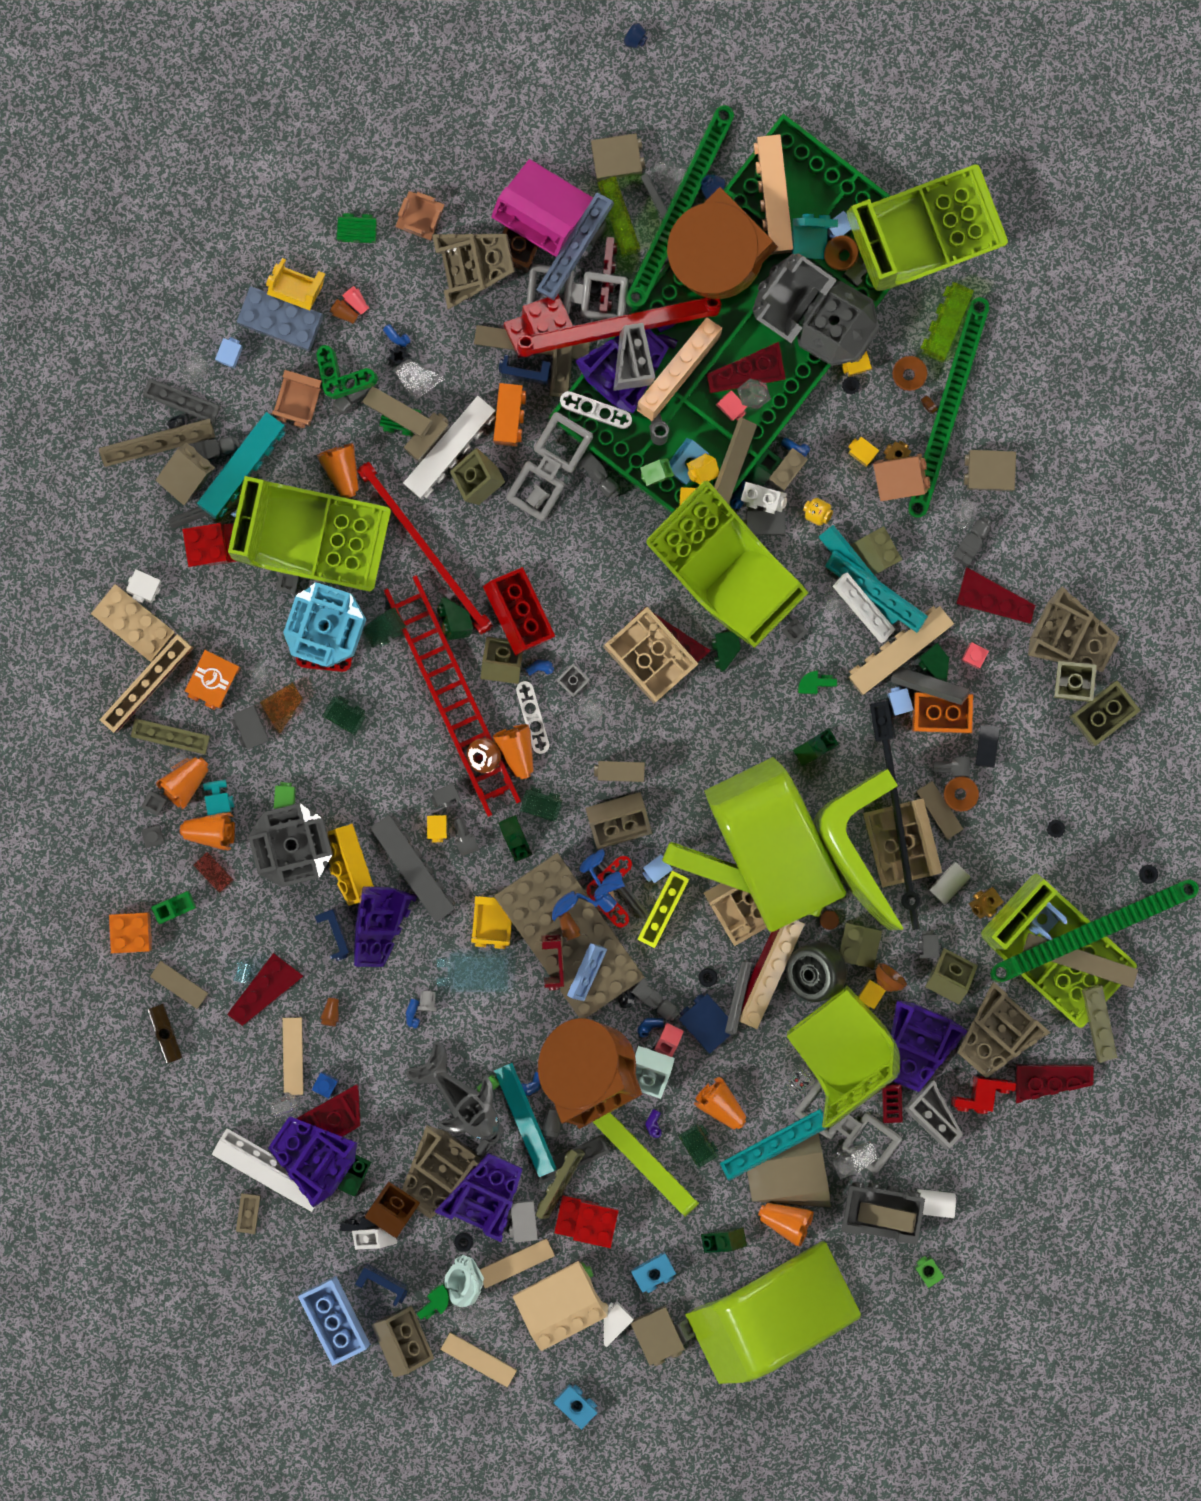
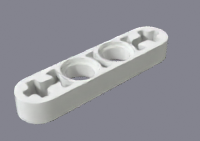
M569 391L563 393L560 397L561 406L566 410L620 429H626L631 425L632 417L627 411ZM572 396V400L577 402V398H580L578 410L574 409L576 404L570 403L567 406L566 401L563 399ZM584 402L592 404L593 408L590 412H584L581 409V405ZM603 408H607L611 412L610 417L607 419L600 417L599 413ZM614 411L618 412L616 414L618 417L626 415V419L629 422H625L623 425L620 424L618 419H615V422H611Z
M523 681L517 685V696L525 723L529 725V728L530 724L534 721L541 724L540 731H531V744L536 753L543 754L549 749L548 737L533 686L529 682ZM525 684L526 687H530L528 696H533L534 700H527L522 703L521 699H525V695L520 693L519 690ZM528 703H533L536 706V710L532 714L525 712V705ZM543 732L544 737H541V741L546 742V746H544L543 751H540L539 748L535 747L538 744L537 738L533 740L532 735H539Z

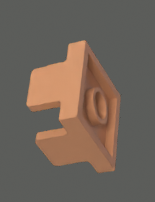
M409 191L401 205L395 227L432 241V234L435 233L445 204L437 202L435 198L420 192L416 194Z

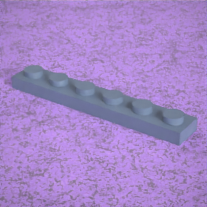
M599 193L595 194L536 289L539 293L555 300L614 205L611 199Z

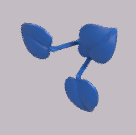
M603 848L588 856L579 868L582 873L589 870L599 886L595 891V901L580 893L575 894L574 891L567 893L557 901L553 908L552 919L554 922L558 916L570 910L576 904L578 898L592 903L595 907L599 905L605 912H609L615 907L617 902L608 892L625 887L619 871L607 876L602 884L594 873V867L599 865L604 859L605 851Z

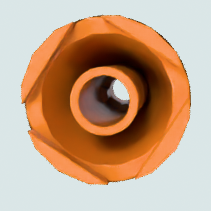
M353 443L345 444L344 448L335 447L319 453L317 458L340 496H345V498L355 496V492L359 488Z
M529 725L513 726V729L507 731L503 729L493 735L494 742L515 777H520V779L529 778L534 771Z
M194 757L159 779L156 785L159 789L163 787L165 789L163 794L178 808L181 807L183 810L209 771L207 768L208 763L201 757L199 759Z
M224 812L185 820L180 825V835L185 840L228 851L231 849L229 844H233L235 839V822H231L230 817H233V814L231 812Z
M721 1077L715 1078L716 1082L709 1087L708 1083L695 1098L698 1102H694V1105L731 1129L742 1128L746 1123L745 1113L725 1081Z
M767 1203L765 1206H761L758 1216L761 1217L760 1221L795 1246H801L807 1236L808 1227L812 1223L814 1212L809 1209Z

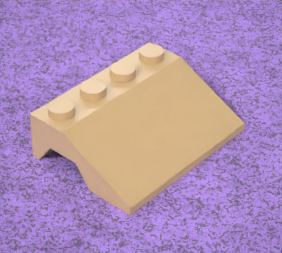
M648 607L603 646L653 704L698 665L695 659Z
M924 799L900 804L912 880L942 873ZM890 806L863 813L882 888L904 883L893 807Z
M722 883L704 892L705 897L734 946L767 928L750 893Z
M580 1261L513 1295V1299L529 1333L541 1351L608 1316L609 1306L600 1300L593 1288L589 1275Z

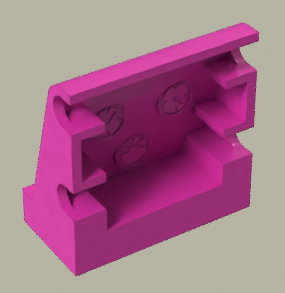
M529 159L498 197L491 218L557 257L593 197Z

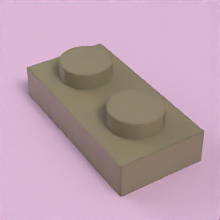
M241 1193L236 1232L256 1233L261 1195Z

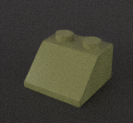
M475 448L450 470L464 501L480 505L505 483L498 467L478 448Z
M884 526L850 545L874 575L902 561Z
M486 637L481 679L519 684L523 653L515 656L508 639Z
M1058 661L1054 698L1093 702L1097 665Z
M845 922L838 951L846 963L874 968L882 931Z
M943 948L925 987L960 1004L970 988L978 965Z

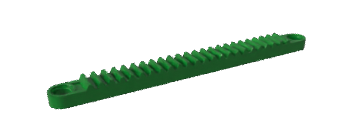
M721 105L713 113L626 295V302L632 308H639L646 302L668 256L667 245L670 232L680 216L691 208L702 185L701 181L707 175L734 118V112L727 105ZM725 111L728 114V120L720 119L719 112ZM633 293H638L641 296L639 303L632 301L631 296Z
M982 297L975 298L971 302L923 456L926 460L927 469H925L926 477H929L930 488H928L926 494L911 496L908 505V512L914 518H921L928 511L989 311V303ZM977 302L984 304L985 309L981 313L976 312L974 309V305ZM915 503L922 504V513L916 514L912 508Z
M1190 879L1182 881L1006 959L992 967L990 972L991 978L998 983L1008 981L1197 896L1199 892L1198 884ZM1186 884L1191 885L1193 888L1191 895L1184 892ZM1001 967L1006 971L1004 978H999L996 975L997 968Z

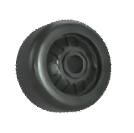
M814 942L800 947L793 952L787 963L786 973L790 987L797 996L809 1002H821L837 995L843 989L847 979V967L843 956L835 947L824 942Z

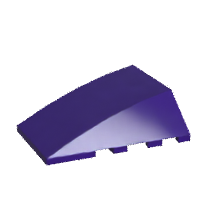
M648 329L645 330L655 374L669 347ZM617 336L599 348L592 350L584 357L577 359L576 363L586 381L617 408L634 413L638 401L648 386L614 391L620 337Z
M363 886L356 921L354 966L384 967L394 946V943L391 941L394 935L400 934L402 928L399 925L403 917L408 918L411 911L408 909L411 900L416 901L417 895L391 887Z
M897 1000L891 1036L899 1050L900 1072L894 1082L920 1092L968 1030L950 1018L920 1005Z
M289 1116L268 1149L279 1164L285 1168L289 1177L294 1180L301 1193L309 1200L310 1205L315 1207L334 1193L355 1162L357 1143Z
M488 1153L435 1210V1213L451 1220L453 1217L459 1218L481 1228L486 1236L502 1242L504 1227L507 1225L508 1213L513 1204L512 1200L518 1187L522 1168Z

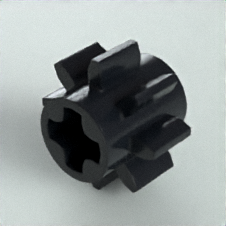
M396 345V350L389 349L391 357H387V360L393 361L391 364L392 368L398 365L399 369L402 370L403 364L409 365L406 359L410 358L411 355H405L406 347L401 350ZM402 353L403 360L396 362L395 354L400 355Z

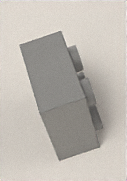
M572 664L556 681L574 697L590 680Z

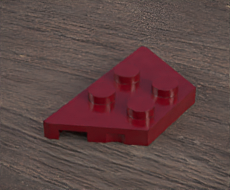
M356 1084L296 1119L341 1137L361 1126L359 1085Z

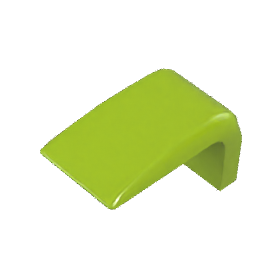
M976 164L871 203V200L868 199L851 206L847 211L850 227L871 282L878 291L911 282L1003 247L1008 243L979 165Z
M244 476L228 553L233 560L247 565L372 591L375 587L391 511L388 507Z
M709 481L702 482L646 540L651 550L693 597L716 620L754 648L808 594L803 585L765 548Z
M774 757L704 790L719 829L770 932H774L845 897L846 891L797 787L787 770Z
M886 769L872 775L825 804L817 812L813 823L837 874L851 893L888 930H904L846 832L847 822L856 811L898 786L889 770Z
M1036 873L1023 884L981 932V937L1001 958L1006 960L1023 952L1028 934H1033L1028 929L1030 927L1029 924L1036 916L1039 924L1047 922V916L1044 913H1039L1049 902L1067 920V924L1058 921L1048 932L1053 939L1088 924L1090 921L1044 878ZM1108 937L1078 949L1135 969L1137 968V964ZM1051 961L1021 974L1024 979L1079 1028H1083L1089 1022L1082 989L1098 984L1102 985L1105 1001L1107 1002L1121 986L1120 984Z
M848 986L787 1031V1038L814 1073L825 1092L823 1128H830L894 1081L899 1075L900 1054L893 1037L883 1023Z
M821 1241L734 1293L700 1305L686 1313L685 1316L718 1383L726 1384L750 1382L779 1369L857 1321L861 1317V1313L827 1243Z

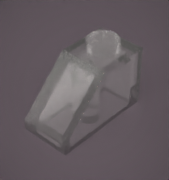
M869 1141L836 1153L832 1163L840 1179L859 1173L878 1160L879 1157L872 1142Z

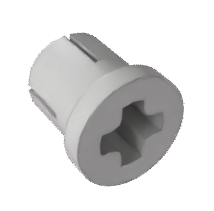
M535 484L534 490L526 501L536 509H539L545 499L551 495Z
M421 991L420 1006H418L417 1010L437 1012L435 1007L436 992Z

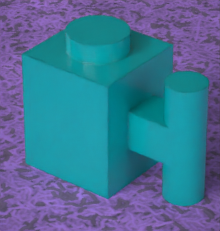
M226 779L203 783L204 791L212 790V795L205 796L208 815L232 812V807H235L233 796H229V793L221 794L220 788L227 787Z

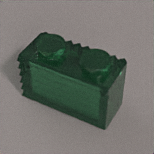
M394 607L365 625L363 634H365L372 648L378 645L382 648L390 643L389 639L391 637L395 639L402 635L401 631L406 628V625Z
M340 695L338 698L333 696L322 716L356 736L368 717L364 714L365 710L357 705L354 708L348 705L349 700Z
M532 786L530 790L526 789L519 811L556 822L563 800L559 799L560 795L549 792V795L541 794V789Z
M695 1123L679 1133L678 1137L699 1169L717 1158L716 1152L719 1150L713 1141H708L706 1137L708 1132L704 1125L699 1126L698 1123Z

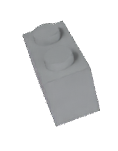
M534 1200L513 1202L508 1213V1219L512 1218L513 1226H509L510 1238H514V1242L538 1240Z

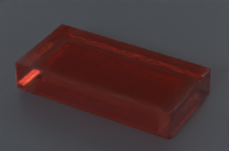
M208 852L194 864L196 869L219 893L234 880Z

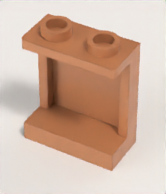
M284 370V379L272 415L283 423L289 420L294 422V426L305 428L306 425L310 427L321 391L322 381Z
M921 453L916 456L884 461V459L877 460L873 464L880 501L923 495L930 488L929 477H926L925 469H927L926 460L922 458Z

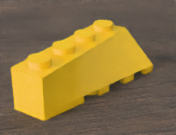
M349 824L327 832L333 852L329 861L331 866L329 870L332 875L337 877V885L348 906L360 902L363 886L374 887L353 824Z

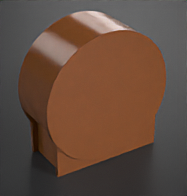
M719 187L703 204L690 208L676 221L669 235L667 254L674 274L691 291L706 298L724 299L735 296L749 287L757 277L762 263L778 246Z
M572 1019L554 1029L544 1042L538 1060L539 1081L545 1094L554 1102L562 1124L565 1122L577 1125L578 1129L643 1095L635 1075L636 1058L634 1050L626 1036L617 1029L590 1019Z

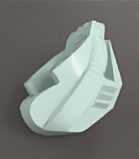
M465 1255L456 1258L455 1264L450 1267L445 1275V1288L449 1290L451 1302L458 1307L473 1305L481 1293L480 1290L484 1284V1277L474 1259Z

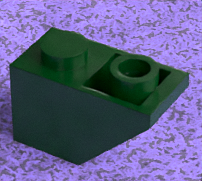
M767 449L744 481L764 486L783 460Z
M446 597L442 598L437 606V613L442 618V631L446 634L447 640L470 637L473 626L469 612Z
M732 631L717 633L715 638L711 639L713 650H717L718 657L714 658L715 667L720 669V672H724L741 650L739 636Z
M937 643L918 658L920 660L918 665L924 672L928 670L933 678L947 682L949 657Z
M830 728L793 749L801 765L804 766L836 747L839 743Z
M516 815L498 822L515 862L533 855Z
M355 1155V1162L341 1181L338 1189L356 1197L372 1162Z
M744 1227L701 1234L704 1253L730 1252L747 1246Z

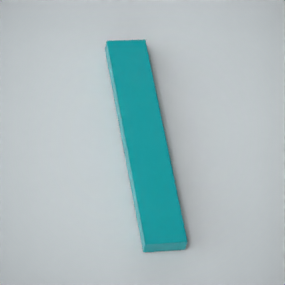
M834 525L819 536L831 553L837 550L876 578ZM873 602L891 625L898 621L897 618Z
M837 550L832 553L825 565L827 569L838 577L848 573L870 600L916 633L920 631L928 618L926 614Z
M513 1063L494 1070L538 1176L541 1177L557 1170Z
M821 1108L722 1161L720 1165L727 1180L730 1181L827 1129L822 1127L824 1113Z

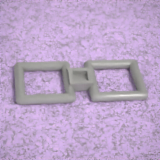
M531 264L527 304L535 300L537 272L547 273L551 266ZM574 271L571 272L565 282L563 305L567 314L570 313L571 302L581 304L580 314L584 318L604 320L625 315L628 278L586 272L584 274V283L573 282ZM592 280L620 284L617 315L589 311Z
M555 412L534 447V451L543 456V459L539 466L530 461L524 464L506 499L540 521H545L565 487V483L555 477L560 467L570 473L575 470L590 444L593 434L560 413ZM557 422L584 437L570 463L543 448ZM529 471L556 486L541 512L515 496Z
M818 1080L794 1112L800 1119L807 1116L804 1112L822 1088ZM868 1112L862 1116L859 1122L849 1114L830 1127L829 1130L825 1129L819 1132L827 1139H832L837 1131L845 1135L847 1138L842 1143L841 1149L874 1174L881 1170L902 1141L900 1135ZM868 1122L892 1139V1142L875 1165L850 1147Z

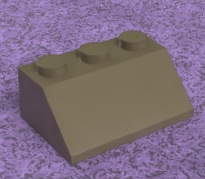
M641 792L585 808L597 849L652 834Z
M412 1306L371 1324L393 1377L409 1374L434 1359Z

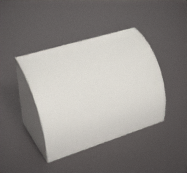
M954 862L928 890L940 902L946 905L971 877L960 865Z
M917 1189V1192L921 1193L920 1197L925 1198L923 1215L955 1217V1193Z

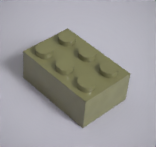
M1116 680L1095 695L1093 702H1086L1073 712L1069 718L1090 745L1096 746L1141 710Z

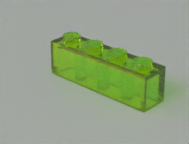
M616 176L597 182L599 193L614 202L607 215L622 258L640 252L641 248Z
M952 282L951 286H946L942 295L946 298L943 304L939 303L935 312L938 314L936 321L932 320L928 331L931 332L929 338H924L920 348L923 349L922 355L941 363L944 362L974 290Z

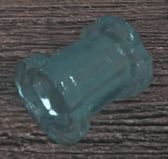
M237 961L238 967L233 981L249 984L250 971L254 965Z

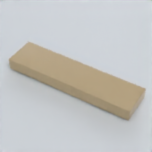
M302 1017L282 1018L284 1094L303 1095Z
M543 1239L479 1269L484 1277L483 1285L485 1289L554 1257L555 1254L548 1239Z
M451 1332L440 1349L508 1387L517 1369Z

